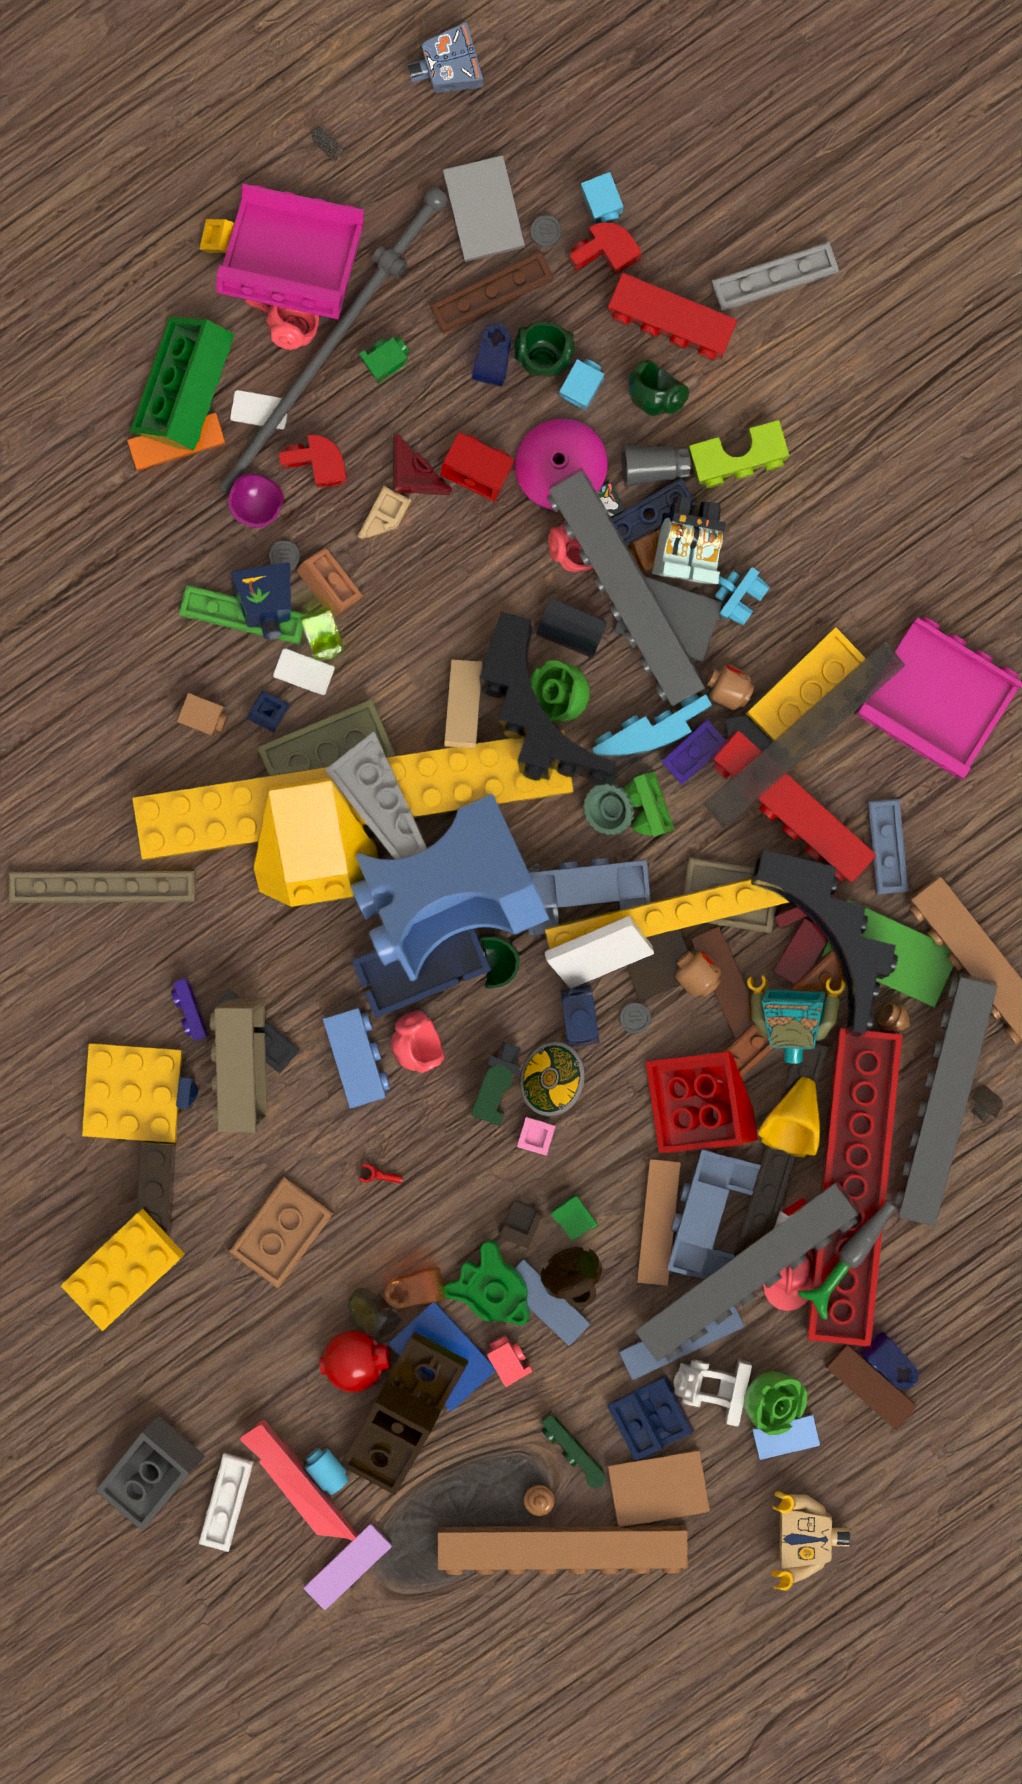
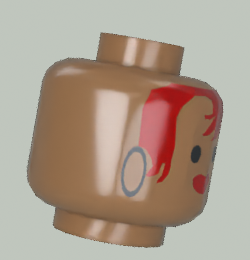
M730 664L722 666L719 671L713 669L706 682V685L710 687L709 698L730 710H735L739 706L744 707L754 690V685L751 684V676Z
M688 951L676 962L679 968L676 970L675 979L692 996L701 995L706 997L721 983L719 978L721 975L720 967L704 951H698L694 954Z

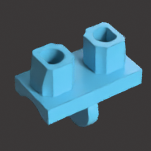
M752 567L738 588L734 586L740 577L736 572L732 571L727 579L719 576L718 585L721 588L715 597L723 601L728 593L732 594L719 613V617L725 621L729 618L741 625L745 624L753 611L740 602L741 598L745 593H748L760 602L770 588L758 577L759 571Z

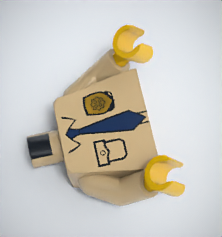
M776 1491L774 1496L781 1498L782 1501L780 1505L772 1506V1509L780 1512L779 1564L781 1569L785 1570H773L771 1576L781 1578L780 1583L773 1586L774 1589L788 1590L793 1583L808 1578L821 1570L825 1563L830 1562L832 1546L849 1547L850 1530L849 1528H832L830 1513L826 1512L824 1505L806 1494L787 1495Z

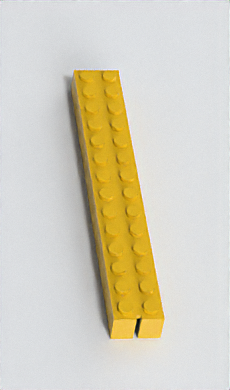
M521 737V739L510 738L478 743L476 748L452 747L387 758L413 818L455 812L459 808L492 793L497 804L500 805L574 792L571 777L563 776L554 769L550 780L541 778V780L535 781L519 773L518 758L525 739L524 737ZM328 767L134 797L133 805L142 859L149 860L258 843L268 787L329 778L330 776L325 771ZM342 793L355 818H358L362 825L366 826L367 823Z

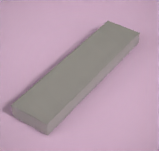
M826 242L712 280L711 284L722 312L837 274L839 269L830 242Z

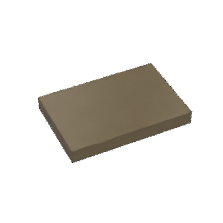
M689 857L683 894L752 878L754 868ZM776 905L706 923L771 933Z

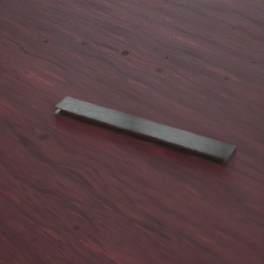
M886 642L882 643L705 801L703 805L723 828L726 827L906 665Z

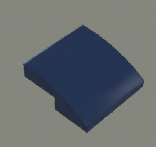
M666 1375L607 1405L635 1461L663 1449L665 1445L692 1434L694 1431Z

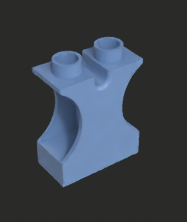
M493 793L459 808L456 818L446 834L433 846L419 854L397 860L376 859L363 853L356 855L365 879L350 885L354 897L365 919L380 914L384 924L369 931L373 944L384 966L399 959L411 981L417 979L422 964L434 948L459 932L479 927L502 929L515 935L549 919Z

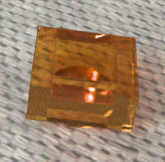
M655 530L629 542L641 571H646L654 566L660 530Z

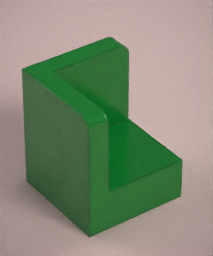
M576 1193L551 1210L552 1216L558 1224L560 1223L571 1240H576L591 1228L594 1229L598 1226L597 1221Z

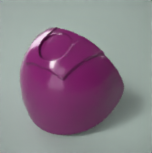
M258 474L242 475L235 480L229 494L230 512L237 521L253 528L265 527L278 517L284 503L283 492L275 482L265 476Z

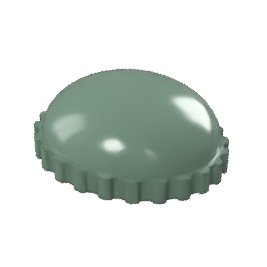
M605 783L604 785H596L595 788L590 789V792L586 794L587 797L584 799L585 805H583L585 809L584 814L586 815V820L590 822V826L594 827V830L600 831L601 834L615 835L622 833L623 830L628 829V826L632 824L631 820L634 819L633 813H635L633 810L634 804L628 792H625L622 787L619 788L616 784Z

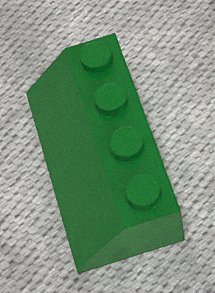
M170 316L130 432L179 449L194 451L200 439L206 415L210 410L216 386L220 381L226 357L230 352L234 334L209 320Z

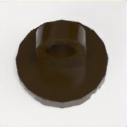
M582 1247L564 1249L553 1255L548 1260L549 1265L546 1269L543 1267L541 1270V1282L550 1296L566 1299L568 1304L574 1308L586 1307L595 1300L596 1290L594 1285L598 1283L602 1275V1264L593 1250L584 1251Z

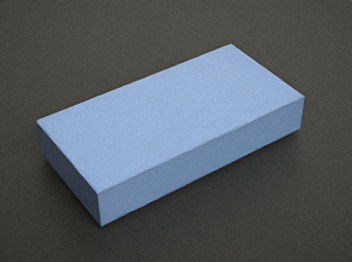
M813 1414L804 1415L800 1419L796 1417L790 1423L793 1427L780 1435H768L757 1427L752 1428L759 1459L762 1460L820 1446Z

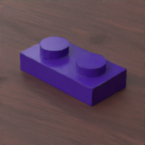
M706 720L661 763L682 785L710 760V757L723 744L725 739Z
M189 978L173 982L175 989L171 990V994L176 1007L182 1006L186 1018L181 1020L187 1037L192 1036L194 1041L209 1036Z

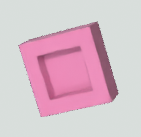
M526 1116L517 1147L547 1156L556 1125Z

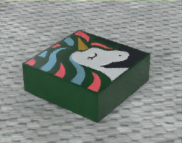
M610 482L602 486L598 495L610 517L612 518L624 512L625 508L612 483Z

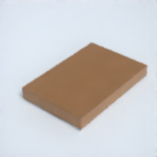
M284 1176L230 1249L229 1253L279 1289L334 1212Z
M699 1449L648 1457L637 1461L631 1460L608 1464L618 1528L710 1512Z

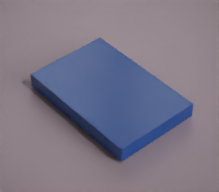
M432 1301L388 1342L400 1356L412 1333L415 1331L469 1360L463 1374L445 1403V1406L451 1412L496 1371L490 1360L435 1301ZM421 1367L424 1373L434 1375L433 1370L429 1367Z

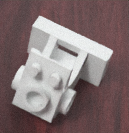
M692 1359L691 1364L681 1363L679 1371L674 1378V1394L682 1397V1403L690 1406L700 1407L701 1401L727 1407L725 1415L726 1424L739 1427L744 1397L752 1368L751 1362L738 1359L735 1374L709 1368V1363ZM703 1377L720 1379L717 1395L700 1392Z

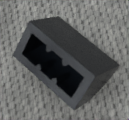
M550 598L536 635L593 659L608 622Z

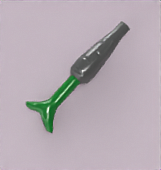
M886 1200L882 1207L847 1241L839 1253V1263L820 1287L812 1290L798 1291L800 1297L813 1301L821 1318L825 1320L828 1318L827 1305L831 1292L850 1268L858 1267L865 1260L881 1234L888 1218L896 1209L889 1201Z

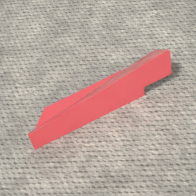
M262 1419L239 1438L242 1443L260 1458V1464L316 1535L347 1538L351 1541L357 1538L358 1533L328 1495L321 1490L304 1469L305 1466L285 1441L282 1442L265 1419Z

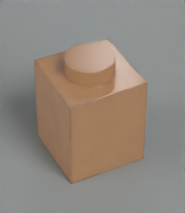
M188 693L177 722L215 737L217 731L222 733L228 715L224 714L225 707Z

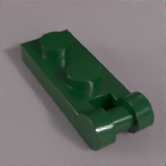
M550 1410L541 1418V1424L544 1426L541 1429L542 1433L551 1443L557 1441L565 1449L562 1455L573 1467L578 1464L584 1470L587 1484L591 1488L597 1489L602 1487L605 1482L603 1468Z

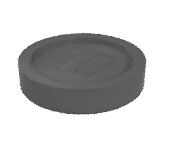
M549 215L536 218L531 225V238L541 247L555 245L561 237L560 223Z
M282 540L271 547L269 560L272 565L289 562L291 571L299 564L300 552L294 543Z
M630 1003L620 1013V1023L630 1033H641L650 1025L651 1015L643 1004Z

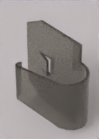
M986 1085L978 1087L972 1097L976 1104L970 1112L982 1122H985L991 1115L995 1118L1003 1107V1101Z

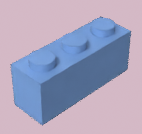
M356 1008L324 1018V1025L349 1107L353 1108L386 1098V1090L391 1088L386 1072L380 1073L377 1061L382 1059L377 1042L371 1043L368 1031L373 1030L368 1012L362 1013L361 1008Z

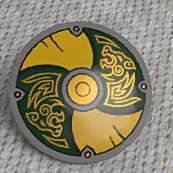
M560 1042L544 1044L529 1056L523 1067L520 1083L523 1098L534 1112L544 1116H555L567 1111L574 1105L584 1085V1066L580 1056L572 1047Z

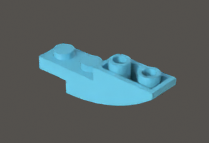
M694 694L681 702L683 707L681 710L672 714L669 709L654 718L656 722L654 726H651L646 716L639 719L635 715L621 724L623 727L622 731L615 735H612L611 731L594 740L597 746L592 748L594 754L601 756H624L661 748L689 735L692 731L686 721L710 708L712 704L706 694L700 698L697 694Z

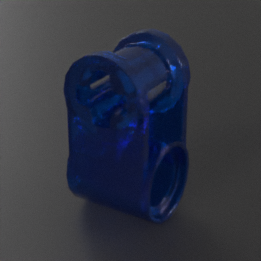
M494 323L485 329L480 350L475 360L472 380L503 387L511 347L510 333L504 325ZM496 332H500L502 339L505 340V342H499L498 347H494L492 340L489 339V337H495Z
M883 1331L871 1341V1347L866 1346L860 1352L896 1387L910 1389L918 1381L919 1375L915 1365ZM901 1367L905 1370L909 1367L908 1374L910 1378L908 1380L903 1378L896 1380L899 1376L897 1373L898 1368Z

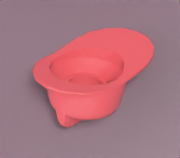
M811 1249L805 1253L808 1259L792 1270L788 1265L779 1273L782 1278L769 1288L763 1284L766 1298L777 1309L785 1311L796 1310L808 1301L800 1297L798 1291L810 1290L813 1252Z

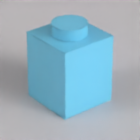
M608 172L581 183V192L593 223H613L617 221L619 215L623 213V204L611 173Z
M577 359L559 391V397L587 411L604 380V373L600 372L602 368L591 360L585 359L583 363Z

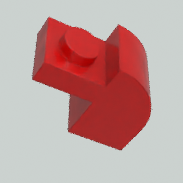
M598 223L589 227L588 234L592 241L588 242L587 239H584L577 243L571 249L573 253L569 255V262L575 271L602 255L616 275L640 260L642 252L630 233L623 227L613 223Z
M307 435L309 448H304L303 444L287 446L285 447L286 452L279 453L280 464L283 469L312 465L317 488L348 483L343 457L337 446L325 437Z

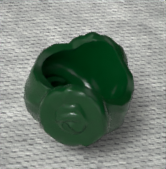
M535 322L527 327L518 328V334L514 343V357L517 361L522 362L523 368L531 375L555 376L562 371L564 366L571 364V357L575 351L574 334L554 323Z
M651 360L641 361L629 375V395L632 402L650 416H659L663 413L674 414L682 409L688 400V386L675 379Z

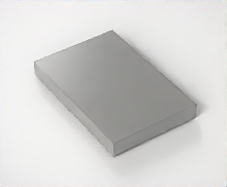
M503 155L443 170L465 262L525 248Z

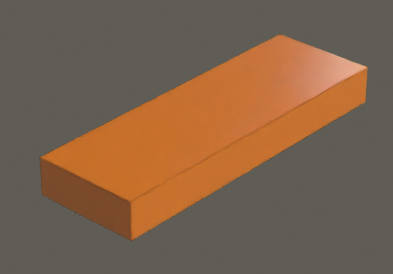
M216 413L206 416L200 439L194 451L179 449L143 436L127 440L137 471L226 444Z

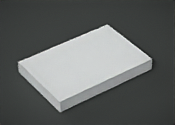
M630 916L545 952L547 962L570 989L655 954L652 944Z

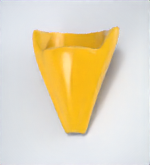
M801 1077L770 1112L758 1131V1135L762 1137V1143L773 1149L783 1150L786 1154L804 1158L806 1155H816L819 1147L820 1124L814 1080Z

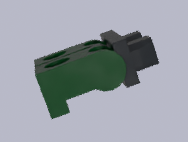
M503 1041L498 1056L491 1055L488 1065L492 1067L489 1068L471 1112L472 1116L498 1126L501 1125L504 1112L497 1110L503 1092L509 1089L512 1084V1074L518 1075L520 1065L515 1064L520 1052V1047Z

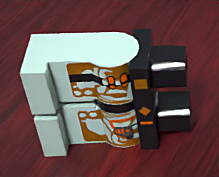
M676 496L673 498L670 512L663 513V524L659 535L652 574L703 584H718L720 572L717 571V565L723 541V531H725L726 522L720 521L721 504L701 502L699 517L691 516L694 499Z

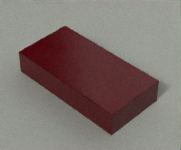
M805 918L803 919L775 966L774 973L795 984L813 967L828 941L816 924Z

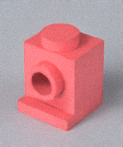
M506 1335L497 1338L489 1344L491 1349L487 1351V1356L505 1387L533 1371L530 1362L525 1365L522 1361L526 1357L519 1344L515 1343L512 1345Z

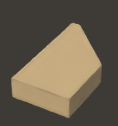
M383 486L357 537L363 540L397 529L412 501Z

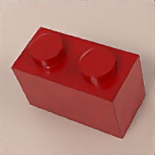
M459 432L442 464L440 476L496 502L511 473L515 459L511 458L501 449H492L482 444L475 436L464 435Z

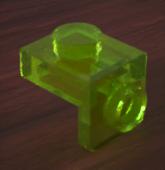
M330 607L300 617L315 660L321 658L323 660L332 659L344 650L342 639Z

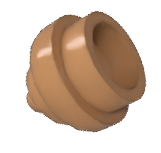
M888 1002L881 1008L878 1014V1023L882 1025L883 1030L896 1033L910 1027L909 1015L904 1005L898 1002Z
M533 1485L524 1495L525 1508L534 1516H544L551 1512L554 1507V1494L545 1485Z

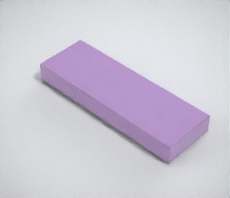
M371 1522L358 1534L354 1541H351L304 1586V1590L326 1610L379 1560L393 1544Z

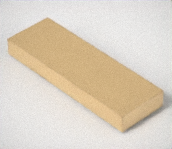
M451 660L445 746L476 748L481 690L479 677L482 671V662Z

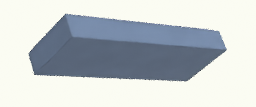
M891 799L867 802L872 851L877 855L873 859L876 894L908 891L900 800Z
M523 1258L515 1268L526 1282L528 1307L570 1346L591 1323L576 1308L570 1306L566 1299L550 1296L543 1287L541 1275Z

